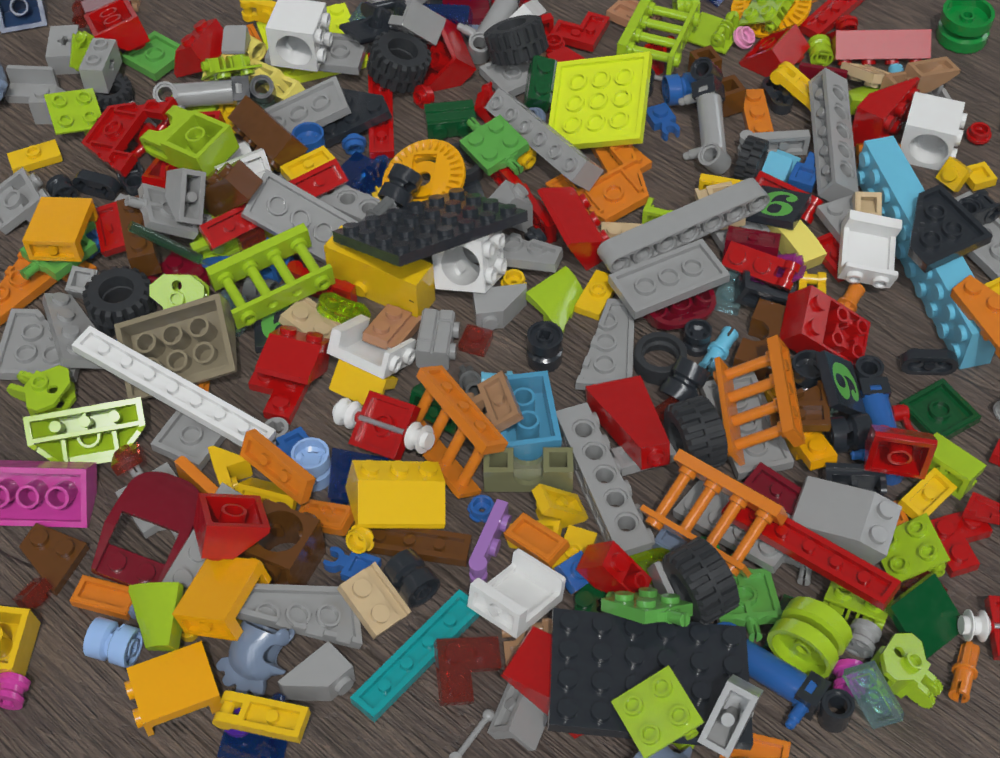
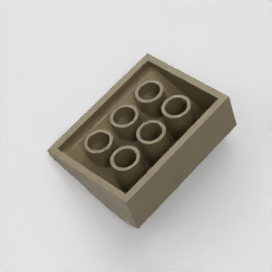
M220 293L114 324L118 342L193 384L237 372L236 333L230 311L231 306ZM125 381L128 399L141 397L144 400L153 397Z

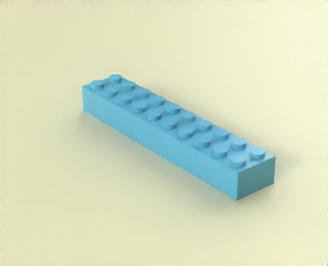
M894 136L864 141L862 152L859 153L857 168L858 186L861 187L863 192H882V216L902 220V230L896 236L895 256L897 259H900L906 277L910 278L915 287L917 297L921 298L925 305L927 316L932 318L939 338L943 339L948 350L954 351L957 354L959 370L989 364L996 348L989 340L985 341L980 335L981 329L973 320H968L950 297L952 288L969 275L974 277L963 256L924 273L908 256L917 198L919 193L925 190Z

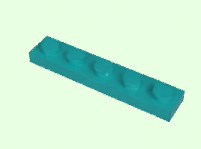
M459 589L350 697L351 703L375 723L481 616L467 607L469 596Z

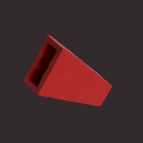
M641 375L585 386L586 402L591 412L597 413L600 425L624 449L641 470L670 464V441Z

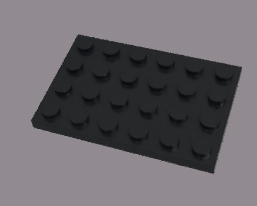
M452 188L449 190V193L431 195L428 197V200L422 202L413 201L403 208L388 209L382 215L367 216L364 221L358 223H346L343 225V228L334 230L332 233L334 242L401 267L527 222L528 213L527 210L517 208L515 204H504L496 198L482 197L480 193H469L464 191L463 188Z
M553 608L548 731L632 739L611 701L669 665L704 721L702 725L696 728L698 731L696 737L686 740L685 736H682L673 743L704 746L697 741L727 680L734 674L749 682L746 627L712 623L704 625L700 622L691 621L686 627L666 622L642 624L610 613ZM752 715L734 749L751 750L753 746Z

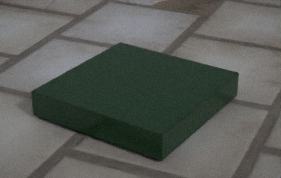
M944 378L899 403V405L904 404L909 407V419L921 432L932 433L933 435L938 432L948 440L979 423L982 417Z
M935 573L926 575L885 608L900 633H912L922 641L926 660L959 634L958 618L960 613Z

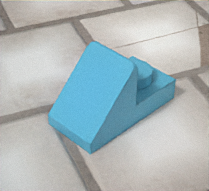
M779 149L777 152L770 151L761 171L788 183L796 162H800L801 158Z

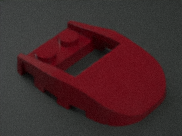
M712 288L643 317L650 325L658 329L673 330L684 328L686 323L692 319L706 320L713 314L716 306V295Z
M151 471L134 477L118 498L103 524L91 572L126 586L162 582L194 529L193 522L198 493H200L198 489L187 480L164 472ZM123 513L179 533L165 564L109 544L110 538Z

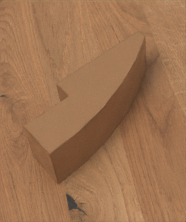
M947 56L909 62L906 65L905 71L885 74L880 89L918 77L920 81L917 89L920 90V93L926 94L953 79L961 70Z

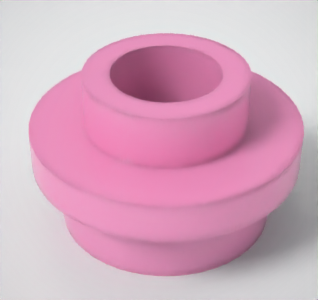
M740 26L734 30V42L738 47L746 50L753 45L755 33L748 26Z

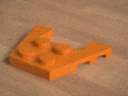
M632 144L609 147L610 154L620 166L600 176L590 191L582 187L577 188L563 174L545 183L546 188L574 187L579 195L584 193L591 204V207L588 208L589 212L594 211L601 222H614L645 205L649 198Z

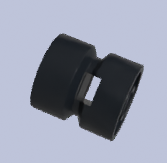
M394 163L387 176L390 181L384 182L377 196L381 200L388 196L395 200L396 207H406L408 203L412 202V193L418 191L423 177L403 164Z
M539 321L531 325L527 331V363L537 372L548 370V373L553 372L562 363L563 332L556 323Z
M803 350L794 356L792 369L796 390L802 388L805 391L817 386V381L821 380L815 357L819 353L818 351Z
M679 355L672 367L673 376H667L659 390L678 402L697 397L699 394L696 389L704 387L711 373L693 361Z
M868 413L850 414L847 419L842 415L830 417L831 429L830 431H823V435L837 454L847 453L850 448L853 451L865 449L866 439L872 424Z
M411 548L394 555L383 569L385 576L393 587L398 589L399 595L408 607L411 608L419 607L429 601L436 594L441 584L437 576L430 568L425 567L422 558Z

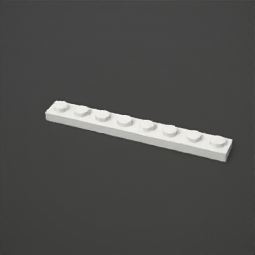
M91 326L72 344V349L75 353L241 447L245 433L254 428L271 442L276 437V430Z

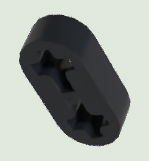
M770 76L764 78L761 89L764 90L766 102L772 112L777 115L789 114L792 111L794 101L791 93L781 84L776 85L772 83Z
M79 170L72 180L73 186L79 192L105 200H114L121 190V185L115 178L89 170Z

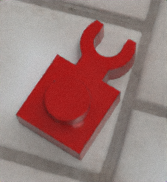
M491 81L482 85L481 92L477 94L474 106L477 116L482 118L485 123L495 118L494 115L485 109V106L495 93V91H492L493 83Z

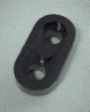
M911 348L900 357L901 369L909 375H949L955 372L959 366L957 354L948 349Z

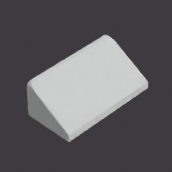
M531 0L524 3L509 18L521 15L540 16L547 11L538 0Z

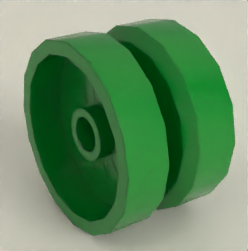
M947 0L943 4L941 19L936 29V38L939 44L955 53L969 54L982 50L987 44L990 35V29L995 19V10L986 0Z

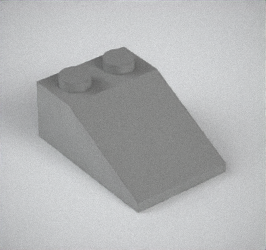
M807 476L791 519L875 566L888 554L902 506L873 491Z

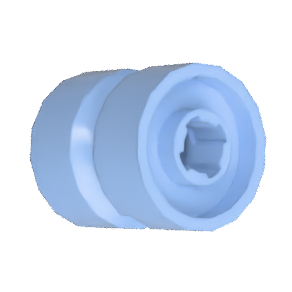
M314 437L298 441L291 450V458L316 478L312 492L325 489L333 479L329 447L324 441Z
M99 616L93 620L86 632L83 652L85 656L101 661L108 659L109 663L124 668L133 666L143 646L140 628L127 624H122L120 627L118 622Z

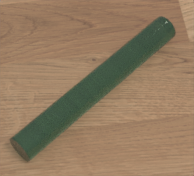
M131 221L127 227L128 231L194 263L200 264L203 259L202 254L134 221Z

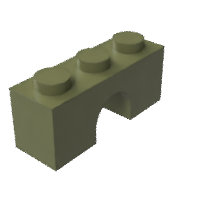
M513 447L505 448L504 452L484 455V492H532L531 490L539 483L567 492H573V447H543L542 456L532 461L516 458L513 453Z

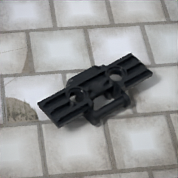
M406 1L364 2L361 4L360 10L366 18L340 24L339 29L361 45L373 42L375 37L384 31L387 33L389 30L398 32V29L388 24L391 15L403 16L407 6L405 4Z

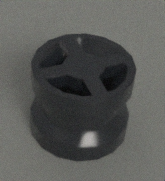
M55 175L46 184V189L52 197L77 198L78 196L76 188L72 185V181L67 175Z

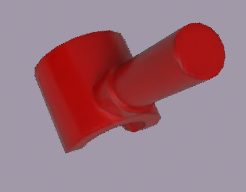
M904 404L892 405L895 421H902L906 430H915L909 419V407Z

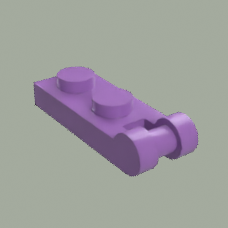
M496 500L469 559V579L471 583L477 578L487 582V565L491 556H497L501 546L499 538L502 532L509 528L512 516L508 515V502Z

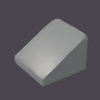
M226 25L224 27L222 54L246 53L251 41L246 25Z
M72 266L65 291L74 298L83 299L82 293L86 290V283L92 281V276L99 275V271Z

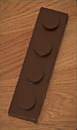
M369 528L374 535V547L370 551H365L367 553L394 556L400 551L411 548L417 552L423 561L467 567L472 535L434 529Z

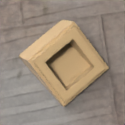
M855 192L852 195L853 210L882 216V192Z

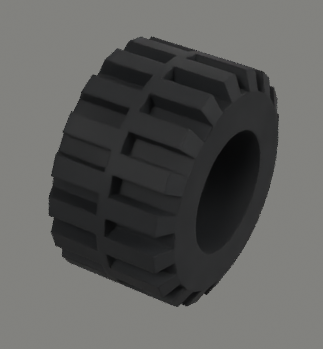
M521 15L508 18L494 24L484 32L491 62L499 66H509L529 61L533 56L541 55L549 47L542 19L537 15Z
M389 30L388 33L384 31L377 35L373 41L366 68L369 70V76L373 77V81L379 83L380 87L390 89L392 92L399 91V93H405L407 91L411 93L414 92L417 85L424 83L432 59L431 51L427 49L428 46L425 43L421 42L420 38L414 37L413 34H407L399 30L398 32Z
M114 266L110 270L106 271L104 269L100 271L101 274L92 276V281L86 283V290L82 293L83 302L90 321L97 330L111 338L116 336L114 324L154 313L157 309L156 301L149 296V285L151 283L147 279V275L143 272L140 273L139 269H129V266H122V268Z
M700 395L667 405L664 412V430L676 453L680 448L713 468L724 465L725 461H727L728 453L727 437L722 420L710 400Z
M696 537L663 556V570L674 593L680 595V600L693 603V616H690V618L694 622L708 625L739 606V592L730 568L720 553L705 539Z

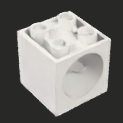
M277 0L265 27L271 66L318 72L321 62H325L327 47L332 45L333 34L329 32L331 17L330 13H327L325 2Z
M920 92L914 93L901 141V150L909 164L940 171L949 156L956 158L958 149L954 148V146L958 147L960 145L964 131L959 128H964L968 115L963 113L965 102Z
M502 230L432 255L435 289L486 293L507 270V260L504 258L503 253L505 234L502 233ZM462 247L474 253L479 261V265L472 263L465 256Z

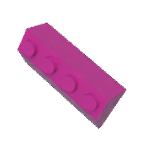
M0 460V526H34L35 523H38L45 527H89L97 494V462Z

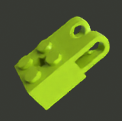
M173 105L165 113L168 116L170 126L160 131L147 130L139 138L145 151L151 156L179 169L185 168L206 172L207 177L215 169L214 166L226 162L239 148L229 124L196 110L188 111L176 105Z

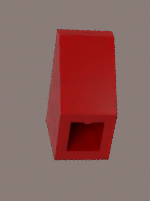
M614 540L587 545L576 568L595 589L606 593L612 591L637 593L639 588L649 587L652 580Z

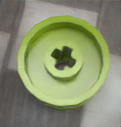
M797 596L790 600L782 613L781 619L777 620L770 630L767 642L772 652L782 660L807 675L812 670L823 678H827L836 666L839 656L843 655L850 644L853 635L851 627L846 620L833 608L819 600Z

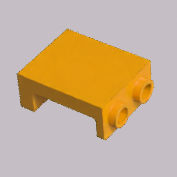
M41 197L22 239L29 260L82 262L84 252L80 242L88 222L97 221L98 219L93 199Z
M236 557L219 561L206 559L172 615L185 634L238 641L243 632L236 620L238 613L256 584H269L272 579L266 571L264 564L256 558Z
M202 641L126 668L129 680L124 682L129 700H136L138 707L132 710L137 727H144L148 737L155 734L153 726L207 706L210 707L212 714L220 711L222 707L221 697Z

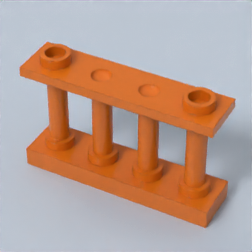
M778 335L767 338L768 351L765 352L766 355L729 368L720 357L714 358L716 370L713 371V376L719 389L723 425L728 444L727 456L732 457L739 466L745 465L743 449L780 436L787 438L794 447L806 444L790 352ZM769 365L771 366L772 373L769 374V378L734 390V378ZM774 388L776 397L773 398V401L738 413L737 401ZM776 412L779 413L780 421L777 422V425L741 437L740 425Z
M442 365L420 367L416 377L426 390L417 405L421 410L416 421L420 422L422 426L427 425L423 419L433 399L442 408L432 426L435 435L434 444L431 449L422 455L427 461L439 462L445 484L458 499L480 495L482 490L472 479L484 455L504 452L508 442ZM451 418L458 429L448 448H446L439 438ZM468 438L475 449L463 468L455 458L465 439Z
M679 448L673 459L680 467L678 470L680 474L655 511L644 504L641 506L640 510L647 517L645 522L658 531L665 528L686 542H689L698 537L692 534L691 531L714 495H719L720 492L728 495L730 503L706 541L720 553L733 576L737 577L740 573L749 578L752 573L742 562L767 524L771 525L772 521L782 526L788 518V514L783 506ZM696 477L704 482L703 486L705 488L679 526L667 519L666 516L690 480L693 481ZM747 506L756 511L754 514L756 518L732 556L716 547L741 509L744 510Z

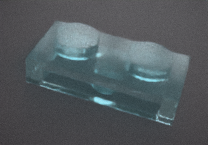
M727 270L730 273V280L718 286L715 294L716 306L714 310L738 316L742 304L734 302L735 278L741 274Z
M875 660L844 669L842 677L872 729L903 721L905 713Z

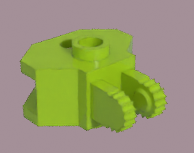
M163 274L149 285V296L160 304L164 310L210 296V286L197 275ZM180 282L182 284L181 289H179L178 284Z
M60 365L42 372L36 370L34 374L20 370L17 378L21 383L25 384L24 387L10 383L6 388V391L11 396L26 403L30 416L68 410L77 400L75 384L71 381L70 371L68 368ZM59 402L64 403L62 407L56 408Z
M912 633L894 634L887 646H881L876 651L865 668L869 687L879 696L897 695L902 699L907 695L915 703H918V706L925 709L933 707L936 702L934 696L937 697L943 690L942 682L928 670L931 664L926 660L922 641Z

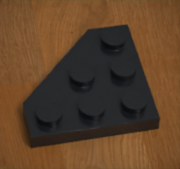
M342 88L351 114L322 127L325 135L326 149L342 142L349 134H359L392 118L383 95Z
M939 184L918 195L908 256L926 273L989 244L993 235Z

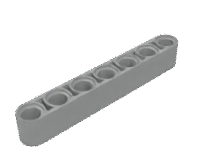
M754 178L745 179L607 239L600 244L597 254L611 273H615L679 248L756 214L767 207L770 202V196Z

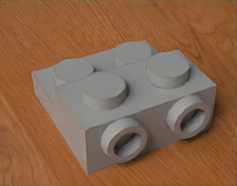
M23 167L0 184V231L5 235L23 221H31L41 197H51L44 188H40L43 182L34 172L30 174Z

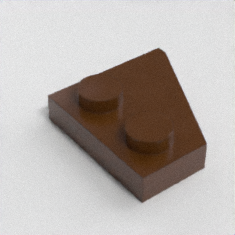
M822 379L817 381V386L804 391L800 388L796 390L803 432L830 431V409ZM778 412L769 415L770 427L777 425V422L780 421Z
M35 523L19 545L22 554L32 564L52 594L58 596L89 551L86 542Z

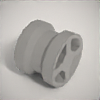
M856 618L850 625L853 638L846 650L860 658H871L876 649L874 643L879 642L882 631L875 623L867 619Z

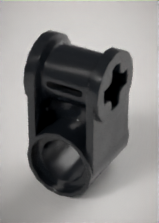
M139 159L126 177L116 172L125 195H139L138 189L142 184V175L144 173Z
M981 189L958 201L982 225L991 223L1000 216V203H996L990 198L986 189Z

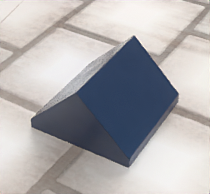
M0 0L1 34L48 26L44 0Z

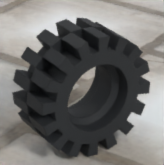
M120 73L116 76L109 93H95L101 114L109 105L129 103L135 100L131 81L127 76L123 77V74Z
M752 135L747 136L742 145V150L739 152V158L736 161L735 179L756 178L766 161L769 149L768 140Z

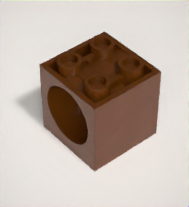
M265 499L263 506L270 525V533L237 557L260 560L272 579L269 584L307 585L326 553L320 520L309 512L301 513L291 509L283 502H273ZM283 543L295 544L290 549L284 551H270L275 546Z

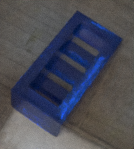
M424 4L427 8L456 25L462 23L472 27L473 13L469 5Z

